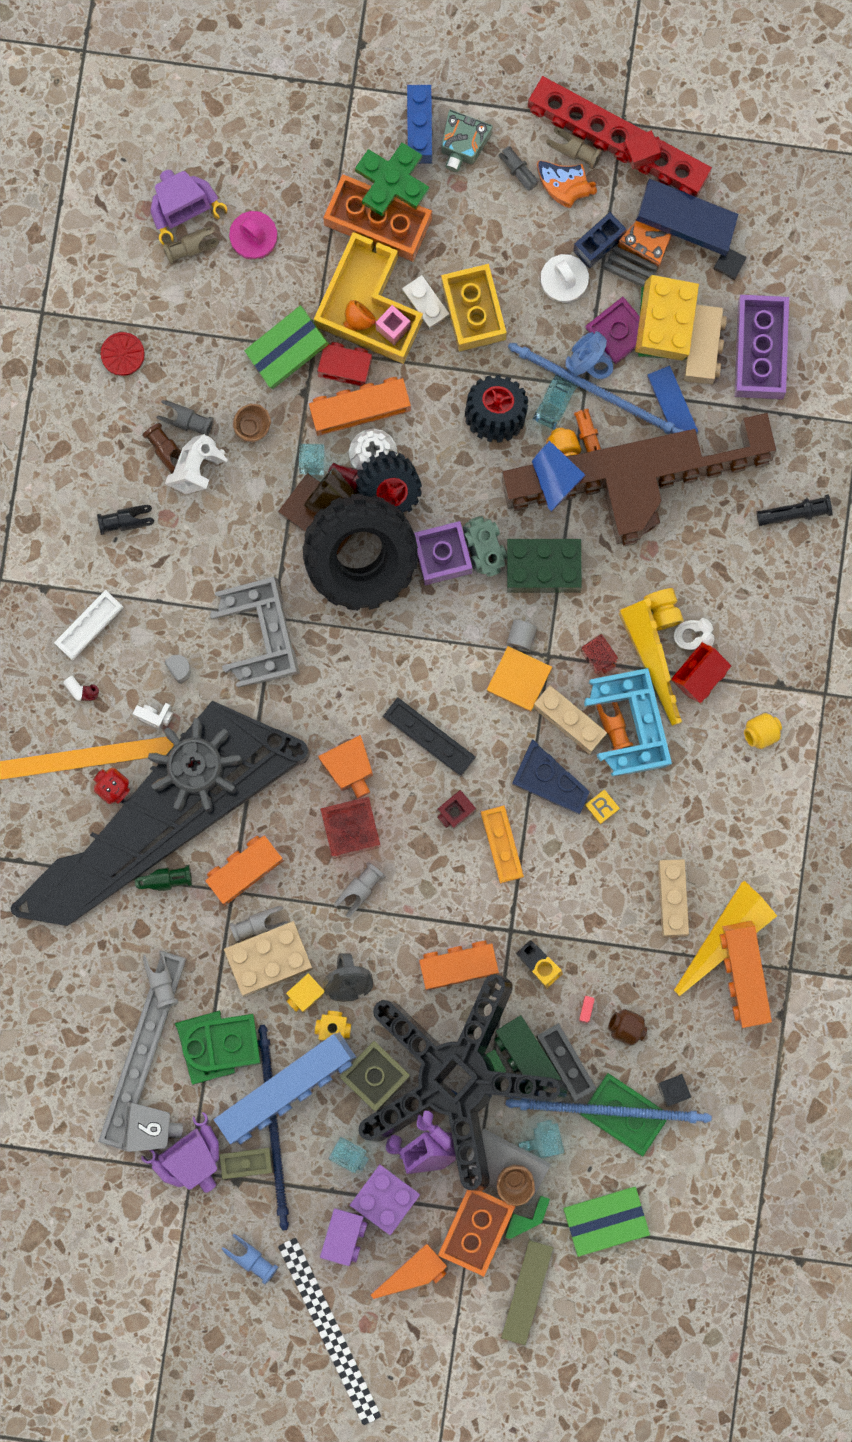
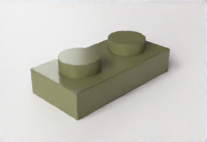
M270 1148L219 1154L222 1179L273 1173Z

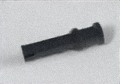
M829 494L824 495V498L814 500L806 498L802 500V503L756 511L759 527L798 518L812 520L815 516L825 514L833 516Z

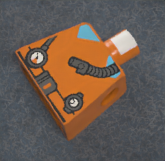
M636 221L621 237L618 247L657 265L659 269L672 235Z

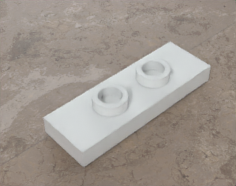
M105 590L54 642L55 645L73 661L124 607Z

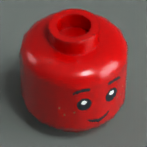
M109 768L107 771L101 769L93 778V781L96 782L93 788L94 793L107 804L115 802L119 804L130 791L128 778L116 768Z

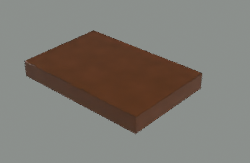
M309 473L304 476L278 511L280 515L304 532L312 524L314 516L317 514L307 509L304 503L320 483ZM353 534L341 542L337 550V556Z

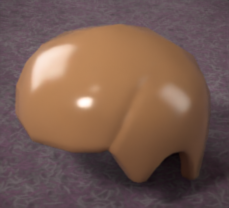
M250 403L241 407L233 420L235 434L245 442L255 443L263 439L271 425L268 411L260 404Z
M513 1164L503 1168L497 1177L499 1197L512 1206L528 1203L535 1192L532 1173L523 1165Z

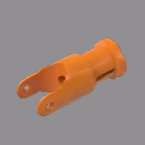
M612 702L615 717L607 716L601 704L596 705L603 728L612 742V751L634 746L627 736L625 730L627 726L618 703Z

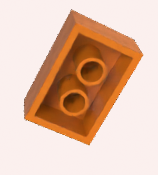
M467 1190L438 1256L484 1277L515 1206L508 1205L506 1202L482 1191Z

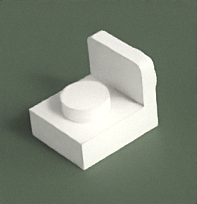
M165 703L160 715H157L158 711L148 705H144L143 708L137 705L133 716L161 730L163 725L168 726L173 713L170 712L172 709L171 705Z

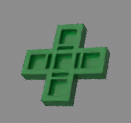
M403 142L389 161L368 149L355 167L356 173L373 183L363 198L362 204L381 216L384 215L395 197L417 209L429 192V186L411 176L421 161L422 154Z

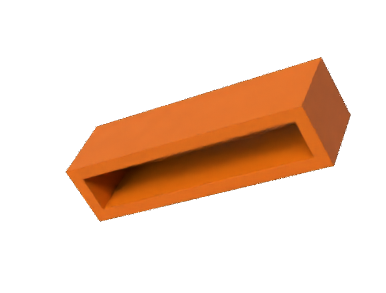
M391 377L385 379L384 383L374 386V383L360 386V390L351 392L347 389L337 392L334 397L320 396L314 398L313 402L309 403V409L317 436L410 412L411 405L404 379Z
M751 920L722 926L723 934H719L722 949L727 950L728 958H724L726 973H731L732 982L728 983L730 996L735 997L736 1006L732 1007L735 1021H739L742 1028L771 1023V1013L754 923Z

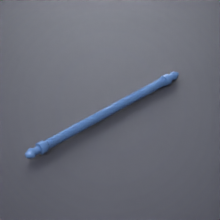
M509 343L508 345L510 351L519 354L520 358L528 359V361L531 360V362L536 363L540 367L542 366L547 371L550 370L553 374L561 376V378L564 377L567 381L569 380V382L578 387L580 386V388L583 387L586 391L594 393V395L600 398L602 397V399L611 404L613 403V405L616 404V406L625 411L627 410L630 414L632 413V415L638 416V418L641 417L644 421L646 420V422L652 423L655 427L663 429L666 434L684 431L674 427V423L663 421V419L660 420L659 417L657 418L652 413L649 414L646 410L638 408V406L635 407L632 403L627 402V400L624 401L621 397L619 398V396L613 395V393L607 390L605 391L602 387L600 388L596 384L594 385V383L591 384V382L586 381L582 377L580 378L578 375H573L569 370L561 368V366L558 367V365L553 364V362L544 357L542 358V356L539 357V355L531 352L525 346L522 348L517 343Z
M513 1098L506 1100L505 1104L509 1108L519 1107L520 1110L525 1111L529 1108L532 1110L533 1108V1110L543 1109V1111L546 1109V1111L556 1110V1112L559 1110V1112L565 1111L569 1113L578 1112L582 1114L594 1113L595 1115L607 1114L608 1116L609 1114L610 1116L620 1115V1117L622 1115L623 1117L633 1116V1118L635 1116L636 1118L646 1117V1119L649 1117V1119L655 1118L659 1120L661 1118L662 1120H684L695 1124L696 1121L707 1123L712 1120V1116L708 1113L697 1114V1111H690L688 1113L686 1111L685 1113L684 1111L671 1112V1110L658 1111V1109L655 1111V1109L645 1110V1108L642 1110V1108L607 1107L606 1105L594 1106L593 1104L581 1105L580 1103L578 1105V1103L568 1104L566 1102L565 1104V1102L552 1103L529 1099L513 1100Z

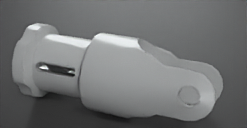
M370 862L366 864L367 868L358 878L353 879L334 904L337 907L347 896L355 894V903L347 912V917H350L372 893L371 889L379 879H384L385 877Z
M277 906L251 915L248 920L237 924L230 923L229 925L236 944L240 943L241 940L260 935L287 924L288 921L275 925L264 923L270 914L282 910L283 906Z
M161 950L159 951L163 965L161 973H154L148 965L146 956L143 955L144 967L150 987L155 991L158 1001L156 1005L157 1010L169 1008L179 1003L178 999L174 998L171 988L172 979Z

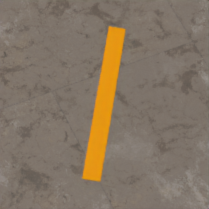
M167 737L0 761V780L148 758L149 753L167 755L174 745Z

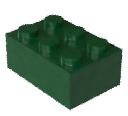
M507 539V593H581V539Z
M522 1015L495 1031L497 1037L493 1040L500 1052L505 1050L510 1058L507 1060V1063L514 1074L519 1072L522 1075L550 1077L561 1080ZM531 1081L527 1082L525 1085V1091L527 1094H529L533 1090V1084Z

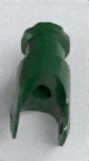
M185 865V868L172 870L169 868L157 869L148 876H141L135 880V886L138 889L150 888L152 890L166 891L172 890V887L193 886L190 865ZM184 876V878L173 879V877Z

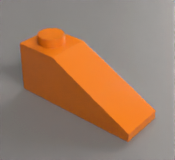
M426 1244L371 1294V1297L375 1299L429 1284L432 1280L436 1284L447 1274L444 1271L447 1265Z

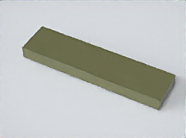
M529 1240L502 1332V1339L526 1345L554 1247Z

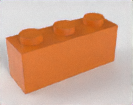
M257 835L246 844L248 848L242 853L236 851L226 859L229 863L222 868L217 866L207 874L209 878L205 880L224 906L284 861L265 835L261 838Z
M486 940L472 943V948L465 950L462 949V946L447 949V954L439 956L437 951L423 954L424 959L419 960L426 991L499 974L493 944H487Z

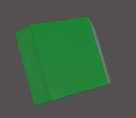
M543 1196L539 1197L532 1220L513 1213L505 1238L511 1239L541 1224L550 1199Z

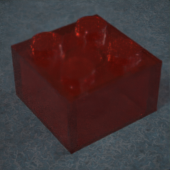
M369 797L320 808L332 859L381 848Z

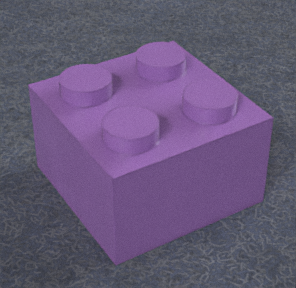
M460 521L414 533L418 546V561L425 585L472 574L473 568Z
M379 1164L350 1206L391 1236L420 1194Z
M334 1208L320 1258L346 1266H351L352 1262L356 1263L361 1247L356 1246L358 1238H364L368 1224L363 1222L364 1216Z

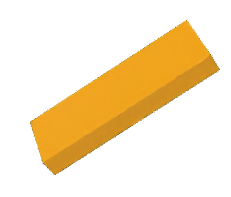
M505 805L481 811L499 883L502 884L524 878Z

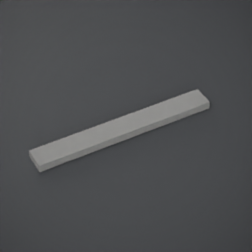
M162 951L172 979L171 988L175 995L187 959ZM161 958L159 959L155 973H161L163 971ZM151 987L98 1141L119 1149L123 1148L127 1102L139 1103L170 1007L157 1010L156 1005L158 1001L155 991Z

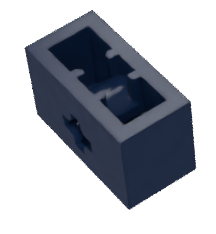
M609 212L574 243L573 252L590 269L619 243L627 229Z

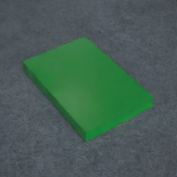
M609 1073L606 1074L587 1105L593 1104L594 1106L606 1105L607 1107L619 1106L623 1108H642V1110L643 1108L645 1110H663ZM594 1113L580 1114L642 1157L667 1121L665 1119L662 1120V1118L659 1120L655 1118L649 1119V1117L646 1119V1117L636 1118V1116L635 1118L633 1116L623 1117V1115L622 1117L620 1115L610 1116V1114L609 1116L607 1114L595 1115Z

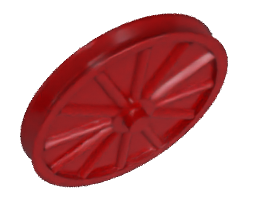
M118 332L112 334L104 341L100 355L103 365L109 372L119 376H126L136 372L141 367L145 352L141 341L135 335L127 332Z

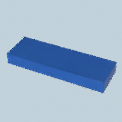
M670 365L647 374L666 422L670 421L675 424L674 427L684 431L695 429L696 434H698V429Z

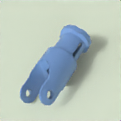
M233 1234L232 1236L246 1248L247 1253L241 1257L235 1256L222 1247L223 1252L246 1271H252L260 1277L262 1283L266 1285L279 1267L270 1264L261 1257L262 1254L239 1236Z

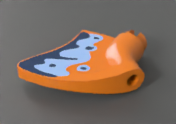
M538 161L537 170L540 180L548 194L559 204L571 208L577 199L589 197V195L597 193L596 183L593 181L587 182L582 164L561 166L547 161Z

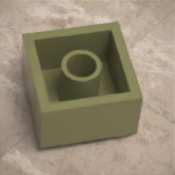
M375 1041L352 1063V1067L339 1076L375 1112L411 1077Z

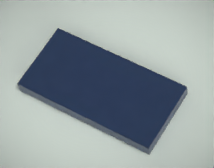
M649 178L636 221L726 256L739 214Z

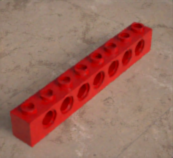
M544 76L541 77L528 99V108L532 114L540 118L544 116L550 119L554 126L561 129L565 127L572 131L573 135L583 140H589L594 143L593 146L595 148H600L603 152H606V150L611 152L622 163L629 162L624 151V142L615 143L612 137L620 135L624 140H628L646 133V131ZM552 101H557L561 104V107L552 109L548 104ZM577 112L582 115V118L580 120H573L570 118V115ZM600 124L604 129L600 132H595L591 129V126ZM660 139L663 146L660 158L664 159L667 164L665 166H658L655 162L636 169L642 174H651L657 177V181L662 184L672 185L682 192L698 197L711 174L712 167ZM685 170L688 176L680 178L675 172Z

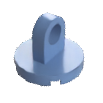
M598 331L595 334L591 332L584 335L572 347L571 351L573 354L571 358L569 356L566 358V368L573 375H580L587 371L597 379H604L610 376L613 372V363L610 356L604 352L607 343L606 338ZM599 362L607 364V367L603 370H597L594 366Z

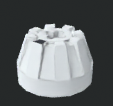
M364 430L357 434L350 444V463L354 469L363 470V462L366 461L368 463L370 461L369 457L372 455L378 457L379 452L384 451L385 455H388L389 451H394L397 456L396 443L383 430Z

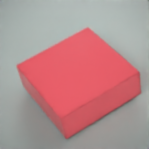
M584 997L579 1022L588 1023L590 1021L595 1000L593 997Z

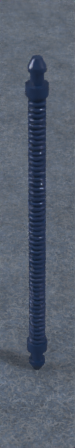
M264 1024L260 1025L258 1033H260L258 1047H260V1052H262L263 1080L267 1082L273 1075L271 1071L272 1065H270L271 1055H269L271 1043L270 1039H267L268 1029ZM275 1115L271 1118L272 1123L269 1125V1135H271L272 1161H274L272 1164H274L273 1173L275 1174L274 1180H276L277 1206H279L276 1212L277 1216H280L279 1226L284 1231L289 1226L287 1221L289 1208H287V1203H285L286 1193H284L283 1165L281 1164L282 1158H280L282 1155L281 1148H279L278 1119H276L277 1116Z

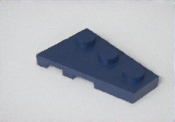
M533 739L531 740L512 785L580 815L590 791L556 762L550 754L544 751Z

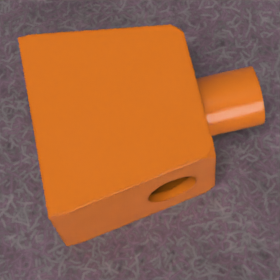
M361 735L318 756L321 764L341 791L352 787L357 799L370 793L365 780L372 777L373 773Z

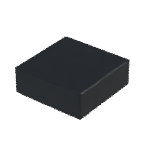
M729 248L726 256L720 255L714 270L735 280L747 257Z

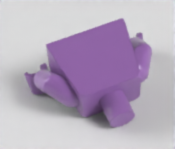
M424 1111L423 1117L418 1115L417 1128L429 1132H424L404 1148L400 1147L402 1138L397 1135H391L390 1139L387 1140L386 1151L390 1154L400 1155L399 1158L403 1160L406 1174L442 1170L456 1160L452 1133L444 1132L438 1125L434 1126L432 1124L433 1114L429 1111Z
M202 1112L205 1118L203 1123H197L195 1117H193V1123L197 1127L195 1130L159 1156L155 1150H149L153 1154L152 1160L148 1161L143 1155L141 1159L144 1163L152 1165V1169L163 1182L176 1187L185 1186L188 1190L199 1185L204 1193H207L216 1186V1182L211 1175L218 1169L215 1163L219 1160V1142L211 1126H208L209 1120L207 1115Z

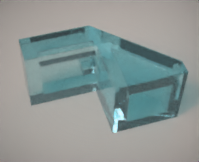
M555 375L532 420L555 430L570 403L577 385L561 378V376Z

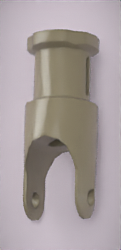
M559 127L554 128V132L565 138L568 143L559 144L551 139H547L546 143L549 147L574 160L579 159L589 164L591 169L596 167L602 156V149H595L585 144V140Z
M208 226L181 237V240L162 245L170 265L185 256L192 257L216 247L219 244L217 238L201 241L204 237L213 234L215 228Z

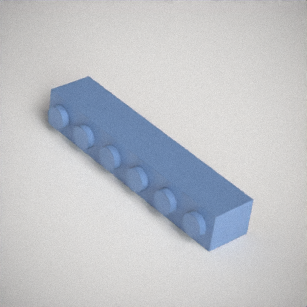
M334 1033L217 1116L214 1121L229 1144L238 1142L241 1145L252 1138V1131L257 1128L261 1131L272 1123L271 1118L276 1114L282 1116L292 1109L290 1104L296 1100L302 1102L312 1095L310 1090L318 1085L322 1088L333 1080L331 1075L337 1071L341 1074L352 1067L351 1061L357 1057L341 1033Z

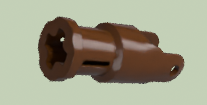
M156 423L146 430L142 436L150 441L156 449V455L169 472L173 474L175 467L170 457L179 459L181 450L172 439L166 436L161 429L162 425Z

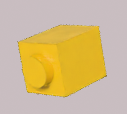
M308 973L286 993L289 996L286 1002L295 1012L300 1009L305 1013L325 993Z

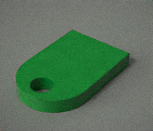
M254 1014L203 1021L193 1025L186 1032L182 1042V1051L187 1062L194 1069L201 1072H214L261 1064ZM193 1042H199L202 1045V1051L198 1055H191L188 1052V1047Z

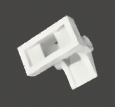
M205 434L193 437L182 448L173 474L167 476L165 484L184 494L206 489L209 479L201 476L200 465L203 459L216 465L222 462L226 463L228 459L224 456L225 451L222 449L219 451L215 441Z

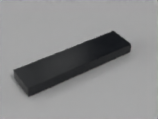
M398 697L383 715L385 720L460 777L476 758V756Z

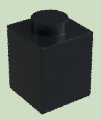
M683 1074L657 1084L666 1107L691 1098Z

